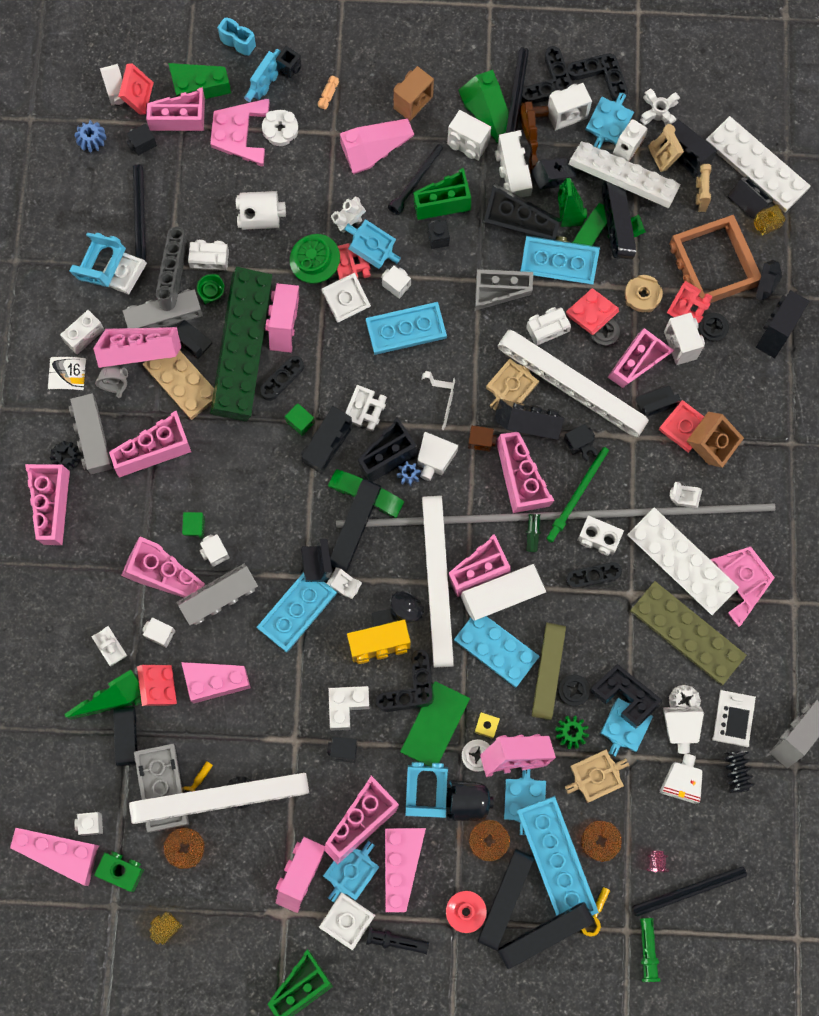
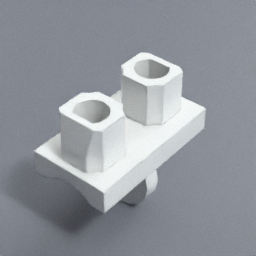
M355 196L352 200L347 199L343 203V209L340 212L335 211L331 218L338 226L340 232L344 233L348 223L352 226L354 223L360 224L362 222L361 216L366 210L361 205L360 199Z
M109 626L91 636L110 667L127 657V654Z

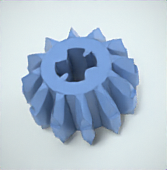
M91 120L88 124L82 122L83 127L77 126L78 132L75 133L77 145L81 146L83 151L88 149L90 153L93 149L99 151L98 146H104V141L106 140L104 128L100 127L98 122L93 124Z

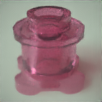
M652 851V855H648L650 857V868H647V871L669 872V869H666V858H668V855H664V851Z

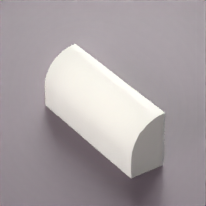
M534 564L463 591L461 599L469 616L475 621L546 593V590Z

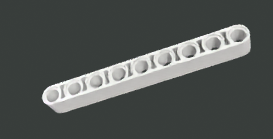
M508 330L499 342L498 348L503 353L628 434L639 437L649 420L642 413L515 331Z
M442 496L422 497L433 666L434 668L453 667Z
M306 773L134 801L129 803L131 823H144L309 794Z

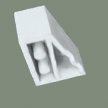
M521 130L499 135L495 157L497 162L500 161L501 167H499L501 178L504 177L505 179L504 188L522 198L531 196L533 187L529 168L523 155L525 154V149L521 148L520 137L522 135Z

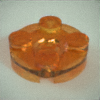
M485 820L477 824L469 836V845L473 854L483 861H495L501 858L507 852L510 844L509 834L499 822L493 820ZM488 835H492V839L495 840L491 847H488L487 843L484 842V838H487Z
M595 821L585 828L581 837V846L589 858L605 862L613 859L621 850V834L611 822ZM599 835L607 840L604 843V847L596 844Z
M179 828L167 837L164 843V854L171 865L180 869H189L196 866L202 860L205 843L197 831L189 828ZM182 843L190 845L187 854L185 852L180 853L179 851Z

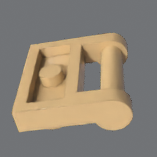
M667 124L658 138L648 145L660 172L666 171L684 152L674 133L675 127L672 124ZM666 138H667L668 141L660 148V145H661V144L666 140Z
M702 164L700 166L701 174L696 179V188H699V194L696 195V205H699L698 212H706L711 201V194L709 193L710 164Z

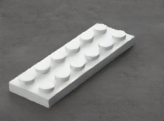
M730 116L706 139L709 144L717 149L716 153L743 177L747 176L784 212H787L811 187Z
M582 141L568 164L667 208L670 207L681 185L673 179H667L656 172H651L638 164L628 162L622 157H617L606 150H601L590 143Z
M653 508L627 534L711 615L739 589V586L656 508Z

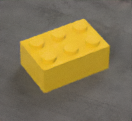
M405 620L347 633L353 663L358 662V664L367 663L370 658L377 657V660L388 657V654L395 652L396 655L407 653V649H410L411 645Z

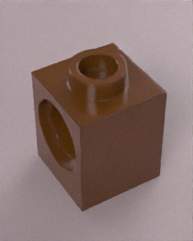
M471 425L468 449L490 452L491 446L496 444L497 435H493L494 429Z

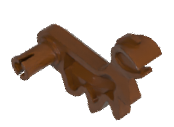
M532 101L522 103L519 113L522 128L530 146L528 166L530 174L538 162L536 155L538 142L535 118L549 116L547 105L533 107Z

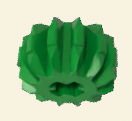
M566 716L565 722L562 720L558 722L561 727L555 728V731L561 733L556 735V739H563L560 742L561 746L567 742V749H571L572 743L574 748L578 749V742L584 745L586 742L583 738L589 737V734L583 732L588 729V726H581L584 722L583 719L577 723V716H573L572 722L570 717ZM570 728H573L572 730L575 729L577 732L574 737H571L572 735L569 736L567 733Z

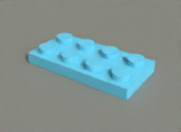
M526 236L521 271L533 272L534 276L594 284L600 247Z
M438 302L366 318L374 355L447 338Z
M303 572L261 621L257 629L287 653L336 596L337 592L325 582H306Z
M487 616L475 621L470 618L454 639V642L515 688L540 657Z

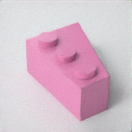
M203 87L192 93H181V96L170 99V97L147 103L146 120L150 131H204L205 97Z
M277 283L276 290L272 291L271 294L273 305H269L268 316H270V320H266V331H269V349L292 353V336H294L295 332L294 323L299 303V286Z
M495 534L484 545L478 547L470 557L465 558L449 572V581L457 597H460L463 591L510 573V565Z
M181 662L190 700L193 704L251 688L244 666Z
M540 734L530 737H524V735H517L515 737L499 736L480 755L486 777H490L494 772L501 770L504 771V774L510 773V769L521 767L522 771L545 767L556 758L550 737L541 736Z
M303 837L301 843H296L293 850L295 854L293 861L288 860L284 869L287 872L285 878H280L276 886L278 890L276 904L298 913L301 902L324 855L325 846Z

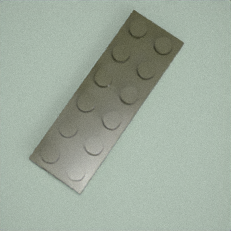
M656 581L653 582L630 610L631 613L721 686L724 685L747 656Z

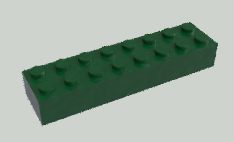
M237 266L232 273L211 404V415L246 422L251 417L272 274Z

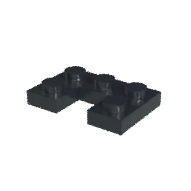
M618 664L591 688V693L605 704L618 692L632 702L621 713V717L635 729L662 704L661 698Z

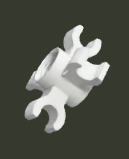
M651 88L647 90L643 98L651 105L652 109L641 115L643 117L640 119L642 124L645 126L653 119L657 121L663 120L665 125L674 123L676 118L668 112V109L679 103L677 101L680 99L678 94L675 92L668 99L663 97L657 98Z

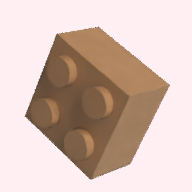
M418 66L413 71L410 70L402 83H398L393 90L394 109L411 121L433 97L434 79Z
M707 412L687 442L708 465L723 468L744 437L723 414Z

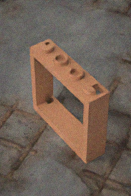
M734 215L673 235L669 243L671 253L676 256L677 267L683 272L684 282L687 281L700 289L701 292L698 297L704 298L705 294L682 242L722 228L726 229L748 279L706 293L712 296L710 303L759 286L761 274Z

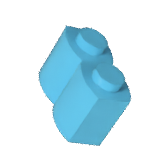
M224 18L217 27L220 40L227 46L235 47L239 53L249 56L256 47L253 32L246 27L239 26L233 19Z

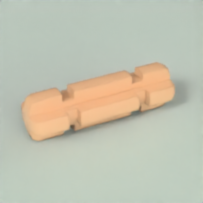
M330 76L321 95L322 97L318 101L319 108L327 109L328 102H330L339 83L337 77Z

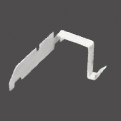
M425 371L422 379L429 378L432 386L451 389L444 418L445 421L442 426V430H444L454 393L455 378L453 383L434 380L431 372Z

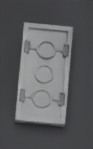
M175 744L134 752L142 800L185 793ZM189 815L145 822L148 833L190 825Z

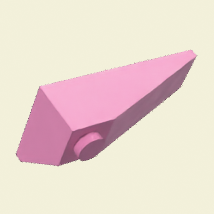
M408 119L357 127L340 133V144L352 173L356 174L373 167L377 161L385 158L389 152L413 137L414 132Z
M143 537L138 538L121 575L140 584L183 598L202 588L205 584L192 572L179 564L173 556L166 553L159 544Z

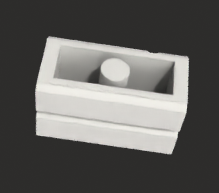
M196 240L195 242H190L188 258L190 268L227 270L228 245L222 241L206 243L204 240Z
M555 307L547 310L546 314L542 316H532L527 322V330L536 346L568 333L571 328V324L563 309H556Z

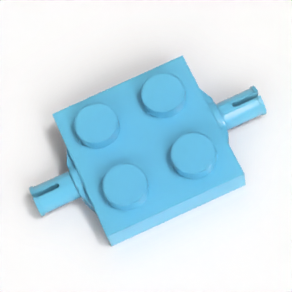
M276 49L274 53L269 51L251 77V86L244 97L246 101L251 102L253 97L260 100L263 95L267 94L270 83L276 80L278 76L276 58L281 52L279 49Z
M619 93L616 101H610L601 97L585 129L596 136L597 140L593 145L594 147L600 149L604 141L616 145L620 135L629 124L634 112L622 105L626 97L625 94Z
M365 219L358 229L349 223L346 225L344 230L353 235L352 243L348 249L376 268L380 269L387 258L396 264L401 259V257L392 252L396 239Z
M619 698L616 699L600 732L601 735L609 738L613 743L608 754L616 757L620 747H626L637 752L653 718L650 715L635 729L621 717V713L631 703H627Z
M530 769L527 770V774L526 770L522 771V778L506 779L504 820L519 822V835H523V826L517 810L545 800L546 781L530 778Z
M368 841L362 850L355 849L338 865L333 861L323 875L335 887L329 897H327L335 903L342 892L349 895L355 901L379 869V866L372 862L368 856L375 846Z

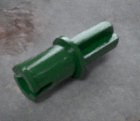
M528 514L526 550L528 552H537L539 534H541L539 532L541 514H535V520L534 514Z

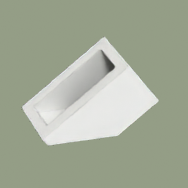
M118 64L100 68L111 105L123 104L124 101L118 97L123 80Z

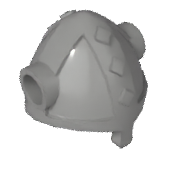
M117 365L105 367L98 375L95 384L100 389L117 393L116 397L121 398L122 392L127 387L126 377H128V371L126 368H120Z

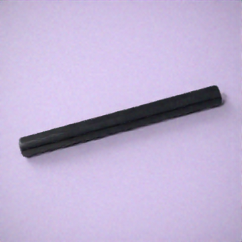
M521 47L518 51L506 133L517 131L529 54L528 48Z
M138 164L133 166L135 257L146 262L143 166Z
M743 866L634 905L632 907L635 916L649 913L747 876V872Z

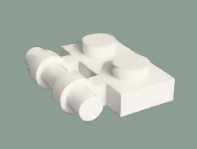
M357 385L346 414L352 417V424L359 427L362 426L363 421H367L366 429L373 432L375 426L380 421L378 418L386 406L385 401L387 397L380 395L378 400L373 399L375 391ZM369 406L375 407L372 415L367 414Z

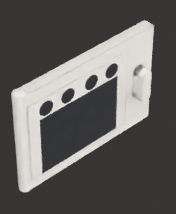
M720 690L712 740L749 747L756 697Z

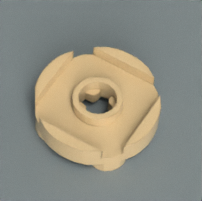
M640 275L630 280L625 289L626 304L638 312H652L659 305L663 295L658 281L648 275ZM646 290L648 296L641 297L639 292Z

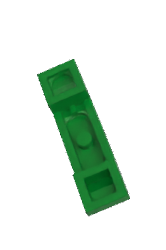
M599 203L572 243L594 245L604 227L607 226L604 205Z
M336 469L328 487L355 497L363 479ZM381 488L374 507L393 518H397L405 501Z

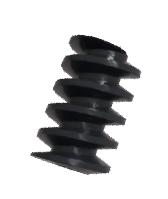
M741 750L724 753L729 755L724 758V761L731 763L725 767L727 770L732 771L727 774V777L733 778L728 784L735 786V788L730 790V793L751 791L750 788L755 785L752 782H748L749 779L753 778V775L747 774L752 767L745 766L746 763L750 762V759L744 758L749 751Z

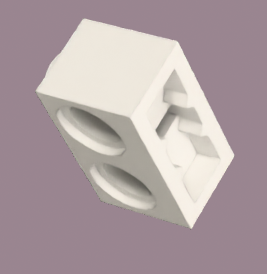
M87 310L60 335L63 341L76 354H79L104 331L101 322Z
M588 516L578 541L587 548H597L601 554L609 556V554L613 555L624 530ZM593 530L596 536L589 537L586 531ZM610 537L613 540V544H606L604 538Z

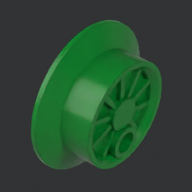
M311 234L303 237L294 245L290 254L292 272L298 279L306 283L315 284L326 281L336 272L340 263L338 246L331 238L322 234Z

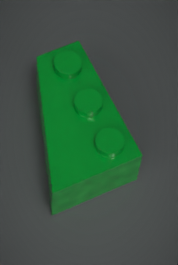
M168 63L177 97L181 96V93H192L202 87L205 99L231 93L225 67Z
M464 168L452 176L444 177V180L436 184L432 183L413 192L417 220L471 210V194Z
M308 949L267 1004L275 1016H294L333 987L323 969Z

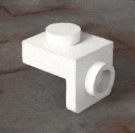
M675 482L674 487L670 490V498L676 506L698 508L702 490L698 487L682 486L679 482Z
M336 567L326 584L340 595L352 599L357 594L362 582L352 578L342 569Z

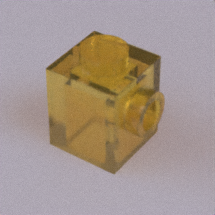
M775 205L758 212L754 219V225L763 236L781 228L786 219L779 206Z
M165 912L162 917L158 915L150 923L152 926L149 929L152 933L150 938L158 945L160 943L166 945L183 926L170 912Z

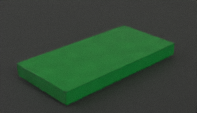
M436 681L433 684L434 700L432 704L421 708L400 753L418 762H424L426 766H432V763L440 762L470 700L469 697Z

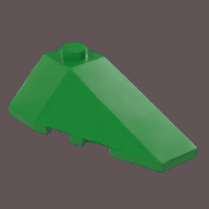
M490 70L474 76L458 92L465 108L471 111L476 119L491 126L490 136L498 143L499 135L506 133L509 112L494 71Z
M566 178L564 183L559 185L557 193L561 219L560 225L561 227L583 226L584 219H587V209L583 208V201L571 178Z
M132 670L127 671L108 683L110 687L107 690L103 689L95 692L91 701L87 699L65 713L66 718L72 720L116 708L132 706L133 704L135 706L141 704L138 676Z

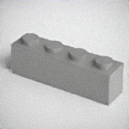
M195 289L183 290L178 294L176 306L170 311L162 310L158 300H149L142 305H132L122 310L127 328H164L181 323L183 320L188 321L203 316Z
M93 393L70 399L71 406H69L71 417H75L76 423H73L75 434H79L80 440L77 441L79 451L83 452L84 458L81 459L84 470L87 469L91 475L113 469L96 398Z
M244 563L177 601V604L189 625H197L204 621V617L207 615H215L220 612L221 607L226 604L232 605L238 601L240 596L244 594L247 596L253 593L258 585Z

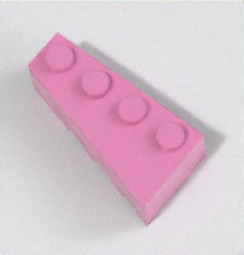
M177 327L105 329L93 349L98 367L101 368L176 357L181 349V343Z
M174 411L165 420L161 419L155 426L147 431L145 429L139 433V436L133 440L129 439L110 451L109 454L118 477H122L190 453L191 449L177 411Z
M520 433L500 434L496 444L513 513L550 507L554 499L549 494L545 481L542 480L538 473V468L535 462L533 463Z
M25 464L26 471L28 472V487L31 493L30 502L33 507L36 540L43 545H62L70 471L63 465Z
M372 776L325 844V852L337 865L396 813L399 804Z
M15 828L10 848L84 886H89L99 846Z
M426 828L385 829L386 912L407 911Z

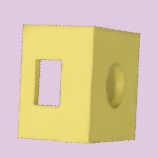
M480 713L474 733L493 739L500 718ZM489 721L491 727L489 729L484 728V722Z

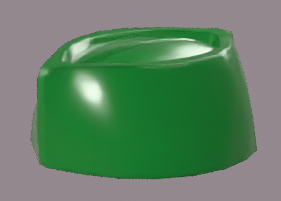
M205 275L198 281L197 292L204 304L218 300L224 293L225 285L219 275Z

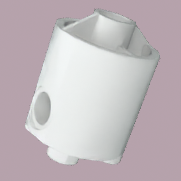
M277 191L247 192L237 195L236 209H240L237 225L242 230L279 228V217H286L285 202H278ZM251 208L255 211V213L250 214L246 211V209Z

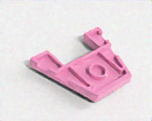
M269 99L214 111L211 147L230 155L234 154L242 157L243 160L248 162L250 160L259 166H264L265 149L247 147L249 116L266 117V114L269 112Z
M752 547L710 559L739 586L737 593L743 599V602L728 612L738 627L742 625L775 578Z

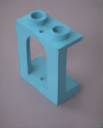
M87 233L86 235L92 242L81 265H72L70 272L78 280L108 287L126 248L117 237H105L100 233ZM106 247L112 248L113 255L105 273L93 270L92 267L99 252Z
M412 762V765H408L405 816L446 818L448 767H444V763H432V766H424V762ZM421 771H433L437 776L436 807L416 806L417 777Z

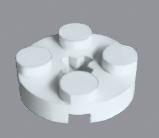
M285 110L269 111L262 122L263 135L273 145L285 146L289 144L298 134V122L295 115ZM282 125L285 126V128H282L281 131H278V128H276V126Z

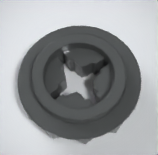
M611 319L604 325L606 331L610 332L606 338L603 333H600L603 327L594 335H591L592 340L597 342L598 345L608 346L614 344L619 338V325L615 320Z

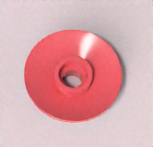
M471 891L456 893L450 898L446 907V917L449 924L455 930L462 933H471L478 930L483 925L487 915L483 899ZM464 908H468L470 910V914L468 916H464L462 914V910Z

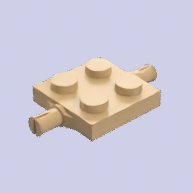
M509 359L486 386V389L496 397L490 404V407L496 411L500 399L522 403L539 384V380L531 375L528 368Z
M606 749L570 766L575 782L565 786V790L569 794L579 789L583 793L586 802L589 803L623 787L619 770L628 767L629 763L621 765L627 762L626 758L615 763L610 758Z

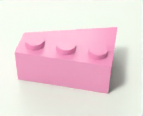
M644 328L637 334L608 378L623 388L674 350Z

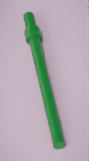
M602 447L562 514L552 524L553 528L546 538L549 542L553 543L558 533L564 529L566 520L608 454L609 450L606 447Z

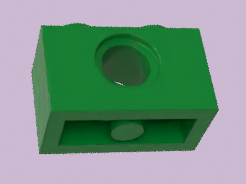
M111 851L110 854L104 853L94 876L127 891L134 892L144 872V869L140 868L141 863L132 859L126 862L121 859L122 855ZM123 865L125 873L119 877L116 875L115 870L117 866Z

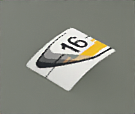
M51 357L48 389L83 390L86 359L78 357Z

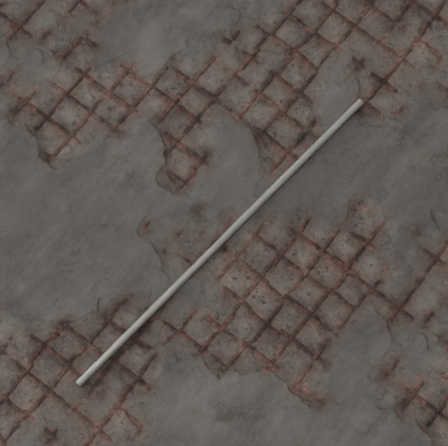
M775 503L656 509L662 515L775 511ZM653 508L572 511L568 519H584L588 516L593 518L646 516ZM562 512L443 516L444 524L528 521V514H534V520L535 514H541L540 520H556ZM423 517L369 519L366 527L424 525ZM337 520L336 528H343L345 520Z

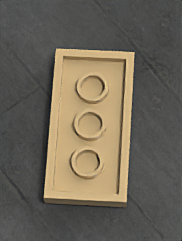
M180 350L176 357L149 360L143 363L144 368L190 420L194 419L212 404L214 388Z

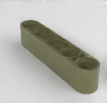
M546 623L532 717L552 720L566 626Z

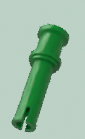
M653 918L640 919L643 947L641 964L644 971L642 982H661L660 978H658L657 965L659 960L656 958Z

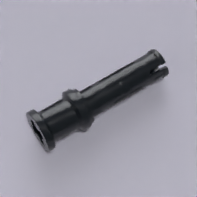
M372 926L369 927L366 945L372 943L381 945L385 949L391 946L426 955L429 947V941L391 934L390 930L380 931L373 929Z

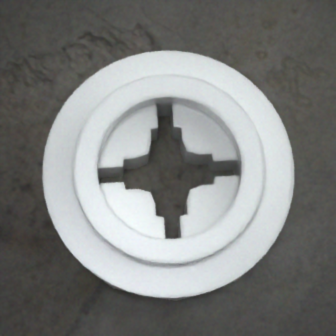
M677 686L670 693V707H700L701 699L699 692L691 686ZM682 695H684L685 698L690 696L692 697L688 701L689 706H687L685 703L678 705V703H680V701L682 700Z
M478 739L468 742L462 751V761L465 766L472 771H484L481 758L475 764V757L469 755V753H476L478 747H480V754H482L490 745Z

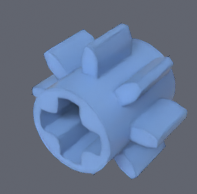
M406 461L404 467L399 466V470L402 473H398L397 478H402V485L409 483V486H411L413 481H419L416 475L420 474V470L415 469L416 463L410 465ZM406 471H410L411 477H408Z

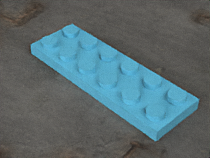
M553 796L518 809L519 818L556 916L582 902L586 903L592 915L599 913L556 797Z

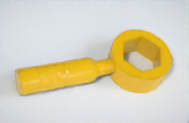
M206 761L195 777L192 786H185L184 791H196V787L202 783L213 765Z
M605 887L602 888L596 902L599 913L602 911L610 893V890ZM599 913L592 915L597 926L594 932H587L584 928L581 930L584 935L591 937L599 933L601 928L600 921L597 919Z

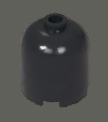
M449 780L451 788H447L446 807H450V814L446 815L447 820L481 821L485 819L489 809H493L494 798L490 796L487 786L476 782Z

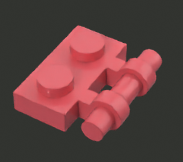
M349 243L339 245L340 263L337 269L339 280L353 273L356 274L358 279L357 272H362L364 278L370 277V264L348 249ZM353 257H358L360 264L355 265Z
M685 281L667 313L673 317L692 313L693 318H696L697 322L700 323L704 311L710 306L712 296L705 294L704 298L698 297L701 290ZM694 304L698 306L696 312L691 310Z

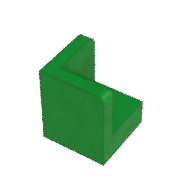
M296 404L285 416L286 422L302 437L315 424V418L299 404Z
M183 512L182 534L184 536H198L199 539H204V514L200 512Z

